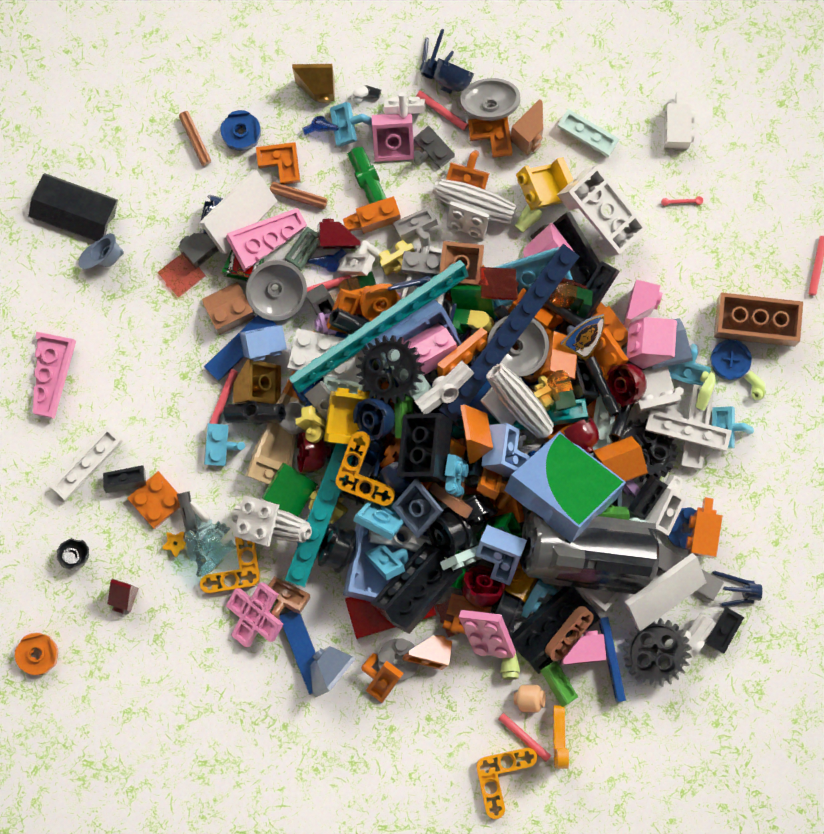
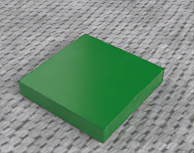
M457 284L450 289L452 304L455 303L457 305L456 309L483 311L495 320L492 286Z
M282 463L263 494L262 499L278 504L279 510L299 517L318 484L289 465Z

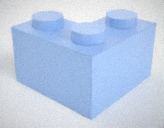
M282 325L239 333L244 357L250 358L253 361L264 360L265 355H280L282 350H287Z
M508 423L489 425L493 449L482 456V466L506 478H510L511 474L530 458L529 455L517 450L520 430Z
M487 525L475 556L495 563L490 578L510 586L527 540Z

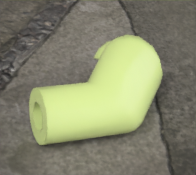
M750 371L744 378L752 384V398L754 400H761L765 396V383L754 372Z

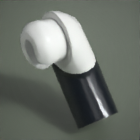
M364 85L353 91L352 100L361 103L365 96L379 99L382 89Z

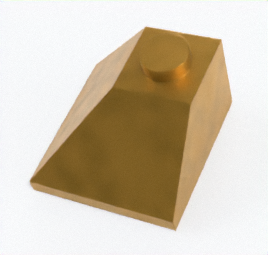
M292 64L295 83L314 101L319 103L335 101L333 64Z
M248 359L234 381L233 403L245 404L248 401H255L257 404L277 403L281 396V365Z

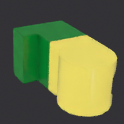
M456 309L452 324L458 334L466 335L467 329L479 330L483 328L489 333L495 322L486 312Z

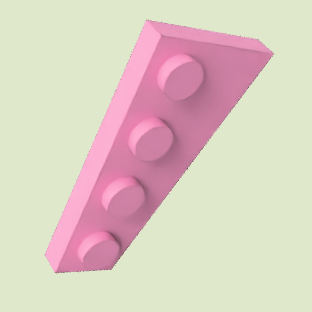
M296 208L227 233L226 238L242 269L246 271L304 230L307 224L299 209Z
M36 332L37 348L35 350V357H37V365L34 377H36V387H34L33 414L55 419L76 341L71 338Z

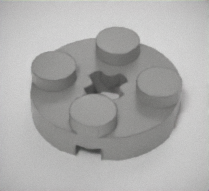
M403 638L389 640L381 647L378 654L379 668L381 669L384 663L388 661L404 673L399 680H406L416 673L419 664L403 660L404 663L400 665L399 663L394 664L393 661L395 660V654L399 656L405 655L416 646Z

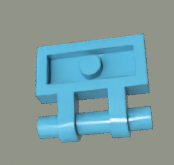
M448 454L445 476H447L445 490L455 497H461L464 494L461 482H464V477H467L469 467L467 461L457 455Z

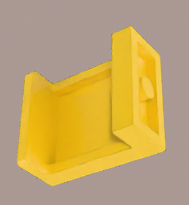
M564 157L557 158L552 164L535 168H529L528 165L524 166L515 174L530 210L563 203L557 194L573 181Z
M337 387V391H330L324 441L349 444L352 435L359 429L357 423L354 424L353 411L358 402L369 398L370 391L363 392L358 390L357 394L349 393L350 389ZM360 436L358 439L355 438V441L358 442V446L366 444V442L363 441L362 436Z

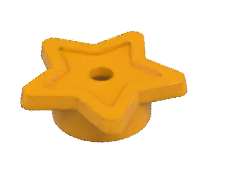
M183 531L176 535L170 532L166 533L167 542L163 545V550H171L174 557H178L180 551L189 548V545L184 541Z

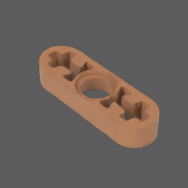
M433 482L429 488L433 495L453 511L468 518L473 508L463 500L447 493L445 487L438 482Z
M584 606L575 609L547 644L545 653L553 661L563 659L592 623L593 614ZM570 630H573L571 636L566 638V634Z

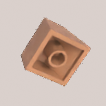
M541 99L511 128V142L527 156L531 152L535 153L542 145L543 101Z
M443 241L439 274L451 264L461 260L469 276L458 284L480 285L484 245Z
M238 282L202 299L219 335L255 317Z

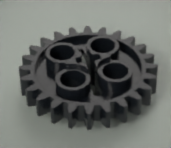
M384 335L382 342L379 338H375L376 345L368 342L369 350L362 349L365 356L358 357L362 364L356 365L357 368L361 369V372L357 373L356 376L363 378L358 383L359 385H366L363 392L371 391L369 398L377 395L376 400L384 398L385 404H389L392 399V402L397 404L398 397L401 401H406L405 394L412 397L411 390H419L415 384L416 382H423L418 377L425 374V372L419 370V367L425 364L418 362L422 357L421 354H414L418 348L413 347L410 349L411 341L403 344L404 338L400 337L396 342L395 335H391L389 341L388 337ZM394 350H398L400 353V358L397 361H393L391 358V353ZM383 352L385 353L387 362L385 361V359H384L383 356H382V353H383ZM375 359H379L381 362L378 370H375L372 366ZM389 366H394L392 374L386 371L389 369ZM403 369L408 371V378L405 381L400 378V372ZM387 378L389 380V387L384 390L381 387V381ZM394 378L399 384L398 387L395 386Z
M638 418L635 424L632 420L629 421L621 440L632 436L642 448L648 474L639 477L640 482H643L644 478L648 479L650 475L659 480L661 476L665 478L677 462L675 459L678 455V452L675 451L677 445L672 444L675 438H668L667 436L645 431L648 419L642 423Z
M659 618L658 623L654 621L641 631L636 628V633L629 632L632 639H625L629 646L623 647V650L628 654L622 657L628 661L624 665L627 668H631L629 673L632 676L635 675L637 681L642 679L644 685H647L650 681L652 687H655L658 682L663 687L664 681H667L670 685L672 684V677L679 680L678 672L685 674L682 667L689 666L690 664L686 659L692 658L691 654L686 651L691 650L692 647L686 644L690 640L687 636L683 637L685 632L683 629L679 630L677 624L672 626L670 620H667L664 624L662 618ZM651 637L652 642L649 645H644L645 640ZM672 639V645L665 647V642ZM667 653H669V654H670V653H675V655H674V656H671V655H668ZM649 658V663L641 666L642 660ZM665 660H670L669 666L662 668V663Z

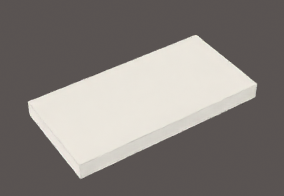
M252 170L199 223L220 252L226 254L231 249L226 238L227 233L257 223L277 202V199L257 170Z
M693 553L625 601L632 620L639 631L646 628L707 583L697 557Z

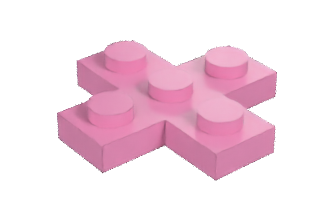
M265 583L258 584L252 597L240 588L235 589L226 607L240 617L231 636L244 647L251 646L257 633L269 642L275 641L283 623L269 611L279 594Z

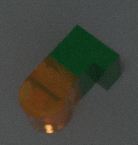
M369 272L367 276L358 275L343 280L339 285V291L340 289L352 291L365 286L376 285L373 272Z
M559 283L553 291L550 300L555 306L577 311V316L585 318L592 306L593 291L566 283Z
M558 370L550 374L547 384L552 389L554 402L549 404L551 413L577 406L568 373Z

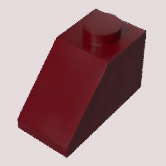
M328 218L322 219V222L318 223V249H358L361 246V241L341 222H334V219Z
M111 579L107 604L113 606L112 611L124 614L125 610L131 612L139 588Z

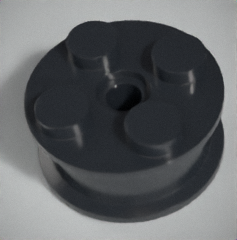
M358 458L356 459L355 463L353 464V467L358 465V463H359ZM363 461L359 474L376 481L377 477L373 476L375 464L372 466ZM347 476L344 485H347V483L354 484L352 489L355 490L359 479L356 478V481L352 482L348 480L349 476ZM363 482L360 484V490L367 494L371 485ZM341 490L340 498L345 496L354 500L357 506L359 504L363 505L366 501L364 498Z
M480 493L464 501L473 510L468 518L463 516L462 518L470 527H472L471 523L476 526L486 521V518L496 515L498 507H494L490 498Z
M446 507L429 526L427 534L432 545L439 548L445 558H450L456 554V551H464L470 547L472 529L461 515L450 507Z
M334 523L332 526L329 525L317 555L318 565L320 567L327 565L334 568V572L340 573L347 565L353 552L356 531L353 529L349 531L340 528L338 523Z
M504 590L492 614L502 615L511 638L515 629V620L519 621L524 603L521 598L517 600L506 595Z

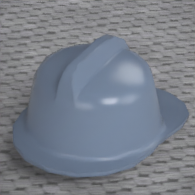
M109 233L87 247L82 252L78 264L82 269H90L96 265L110 267L124 254V251L116 243L115 235Z

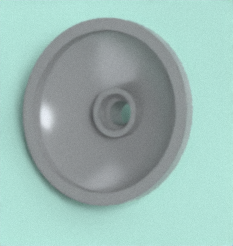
M498 78L481 79L471 83L463 90L460 98L461 107L469 116L479 120L495 121L503 119L518 108L520 92L509 81Z
M270 260L260 264L252 271L246 284V297L250 307L262 318L273 321L284 320L295 315L303 306L307 295V284L303 274L296 266L284 260ZM274 284L278 285V289L275 291L271 290Z
M508 316L495 323L489 332L487 343ZM533 318L515 342L519 346L518 349L514 350L511 348L500 362L518 377L527 376L537 371L544 364L548 355L549 339L543 326Z

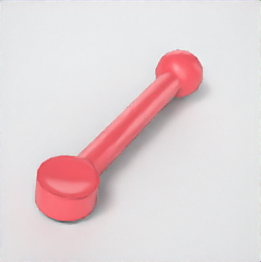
M701 196L696 197V199L668 200L663 198L661 204L663 206L677 203H696L701 205L703 198Z

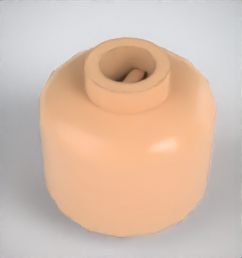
M521 685L518 692H514V704L518 705L521 712L537 713L542 707H545L546 694L539 685Z

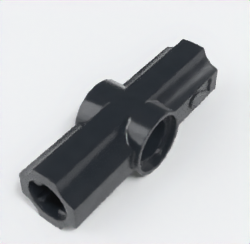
M338 307L331 312L329 320L332 326L345 331L348 335L353 334L362 328L365 323L370 322V320L359 314L353 315Z
M248 401L245 404H228L224 407L223 411L227 423H253L257 426L263 423H281L286 417L285 406L282 403L257 404L255 401Z

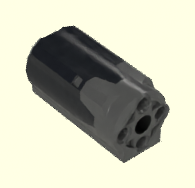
M533 511L522 526V538L527 541L520 558V564L528 577L539 578L544 584L636 594L649 585L656 577L659 565L656 523L596 516L572 543L550 527L543 518Z

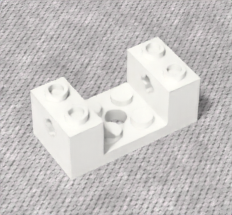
M598 165L583 170L557 194L569 210L579 208L601 235L595 242L607 257L620 255L648 228ZM604 205H609L611 208L609 216L603 213Z

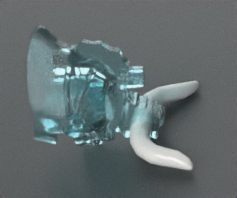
M190 502V506L195 513V524L198 531L194 534L189 530L184 535L187 538L184 548L190 561H196L197 577H202L212 572L222 559L237 547L232 540L225 546L220 542L231 529L230 527H226L224 523L220 524V521L217 524H212V519H210L209 515L199 505Z

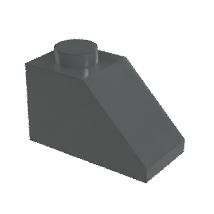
M193 233L190 236H185L178 246L182 255L195 269L219 250L210 236L203 233Z
M323 284L307 292L306 297L317 316L319 313L329 314L332 312L335 302Z

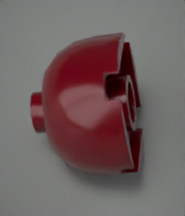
M619 364L611 367L607 373L609 378L606 383L616 402L621 404V406L638 402L644 396L647 389V380L643 371L632 364Z
M589 418L587 423L585 420H581L564 430V436L569 441L580 446L589 454L594 452L593 447L598 443L599 431L592 418Z
M301 432L297 438V448H299V456L297 455L298 469L302 473L316 472L325 465L326 459L330 458V446H326L323 437L319 442L311 443L306 439V432Z
M482 565L473 566L464 574L462 592L470 604L485 608L499 601L505 589V584L490 578L493 568Z

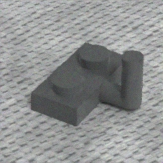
M429 125L414 137V141L423 150L422 153L420 151L414 152V163L416 165H420L429 157L441 169L455 157V153Z

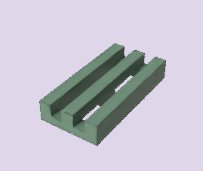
M306 227L285 257V261L302 271L317 250L318 239L300 264L298 262L313 240L318 238L317 232ZM310 233V234H311L310 238L308 239V241L306 242V244L303 246V248L301 249V251L299 252V254L296 256V258L293 260V259H292L293 255L296 253V251L298 250V248L300 247V245L302 244V242L305 240V238L307 237V235Z

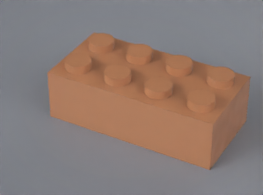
M721 292L717 298L714 338L795 347L801 338L803 301Z

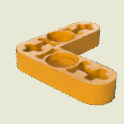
M358 431L352 435L336 477V485L343 491L383 506L389 505L395 498L393 488L359 474L370 445V437L366 432ZM360 436L366 442V444H362L359 448V451L363 452L362 454L350 450L351 447L353 449L356 448L358 442L355 441V438L358 439ZM355 455L359 460L358 465L350 466L347 462L348 456ZM345 475H348L349 481L355 482L356 478L359 479V481L356 484V488L354 490L352 489L354 484L347 483V485H343V480H341L340 478H344ZM363 482L371 485V491L367 494L360 490V484ZM375 487H379L377 491L380 493H383L385 490H387L388 495L391 496V499L387 498L384 501L382 500V495L377 493L375 497H373L372 494L375 491Z
M235 537L239 569L203 576L200 580L202 591L213 594L237 588L243 589L256 586L260 582L256 543L247 540V544H252V548L245 547L240 549V546H244V541ZM246 551L253 553V560L249 563L242 560V555ZM248 572L256 575L253 583H250L249 580H242L243 585H239L240 578L238 573H241V577L248 576ZM228 575H233L236 578V583L231 587L226 586L224 582L225 577ZM221 576L220 583L223 588L219 589L218 584L212 585L211 590L208 587H204V583L208 581L207 579L210 578L212 582L219 581L217 577Z
M553 705L554 768L569 769V751L565 748V708L561 705Z
M522 748L486 756L478 760L476 765L486 813L490 818L499 819L505 813L498 774L533 766L537 761V754L533 749ZM526 751L529 754H533V758L530 759L531 763L527 764L525 760L519 761L521 766L516 767L514 753H518V757L525 756L524 752ZM510 756L512 758L513 764L510 768L502 767V757ZM497 757L499 771H495L496 767L489 768L488 773L480 769L484 760L491 764L495 763L493 758ZM492 781L496 784L497 790L495 793L488 794L485 792L484 787L487 782ZM499 795L500 799L495 800L497 806H501V810L498 811V815H494L493 812L489 811V808H492V801L487 802L486 798H493Z

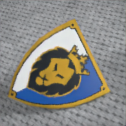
M604 314L586 319L576 327L570 325L567 328L569 334L560 344L584 360L588 359L602 337L605 325Z

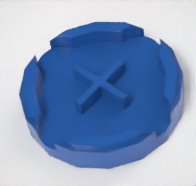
M724 340L712 351L710 357L711 367L720 378L737 380L749 371L752 356L748 347L742 342Z

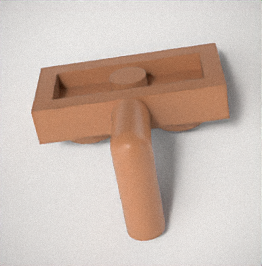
M275 576L268 585L279 594L275 600L276 605L271 611V614L278 620H280L279 614L284 607L300 614L310 600L309 593Z

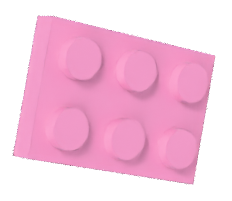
M461 610L459 619L475 654L480 656L491 655L499 658H514L516 650L502 615Z

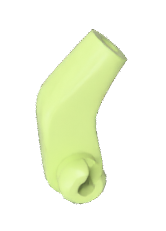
M707 371L703 372L700 377L704 384L699 391L695 407L701 410L706 409L715 385V374L712 372L709 374Z

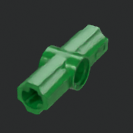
M356 147L347 153V156L355 171L354 174L360 188L364 190L369 204L386 199L379 183L380 179L377 171L371 165L364 148Z

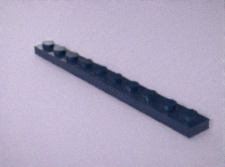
M565 244L559 247L469 367L474 374L458 389L457 398L451 403L443 402L438 410L442 414L453 419L454 423L462 415L461 405L468 406L487 381L486 375L488 371L497 364H500L580 257Z

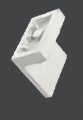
M668 366L653 370L652 368L642 370L647 380V389L644 396L638 402H635L637 414L677 405L681 401L679 392L674 391Z

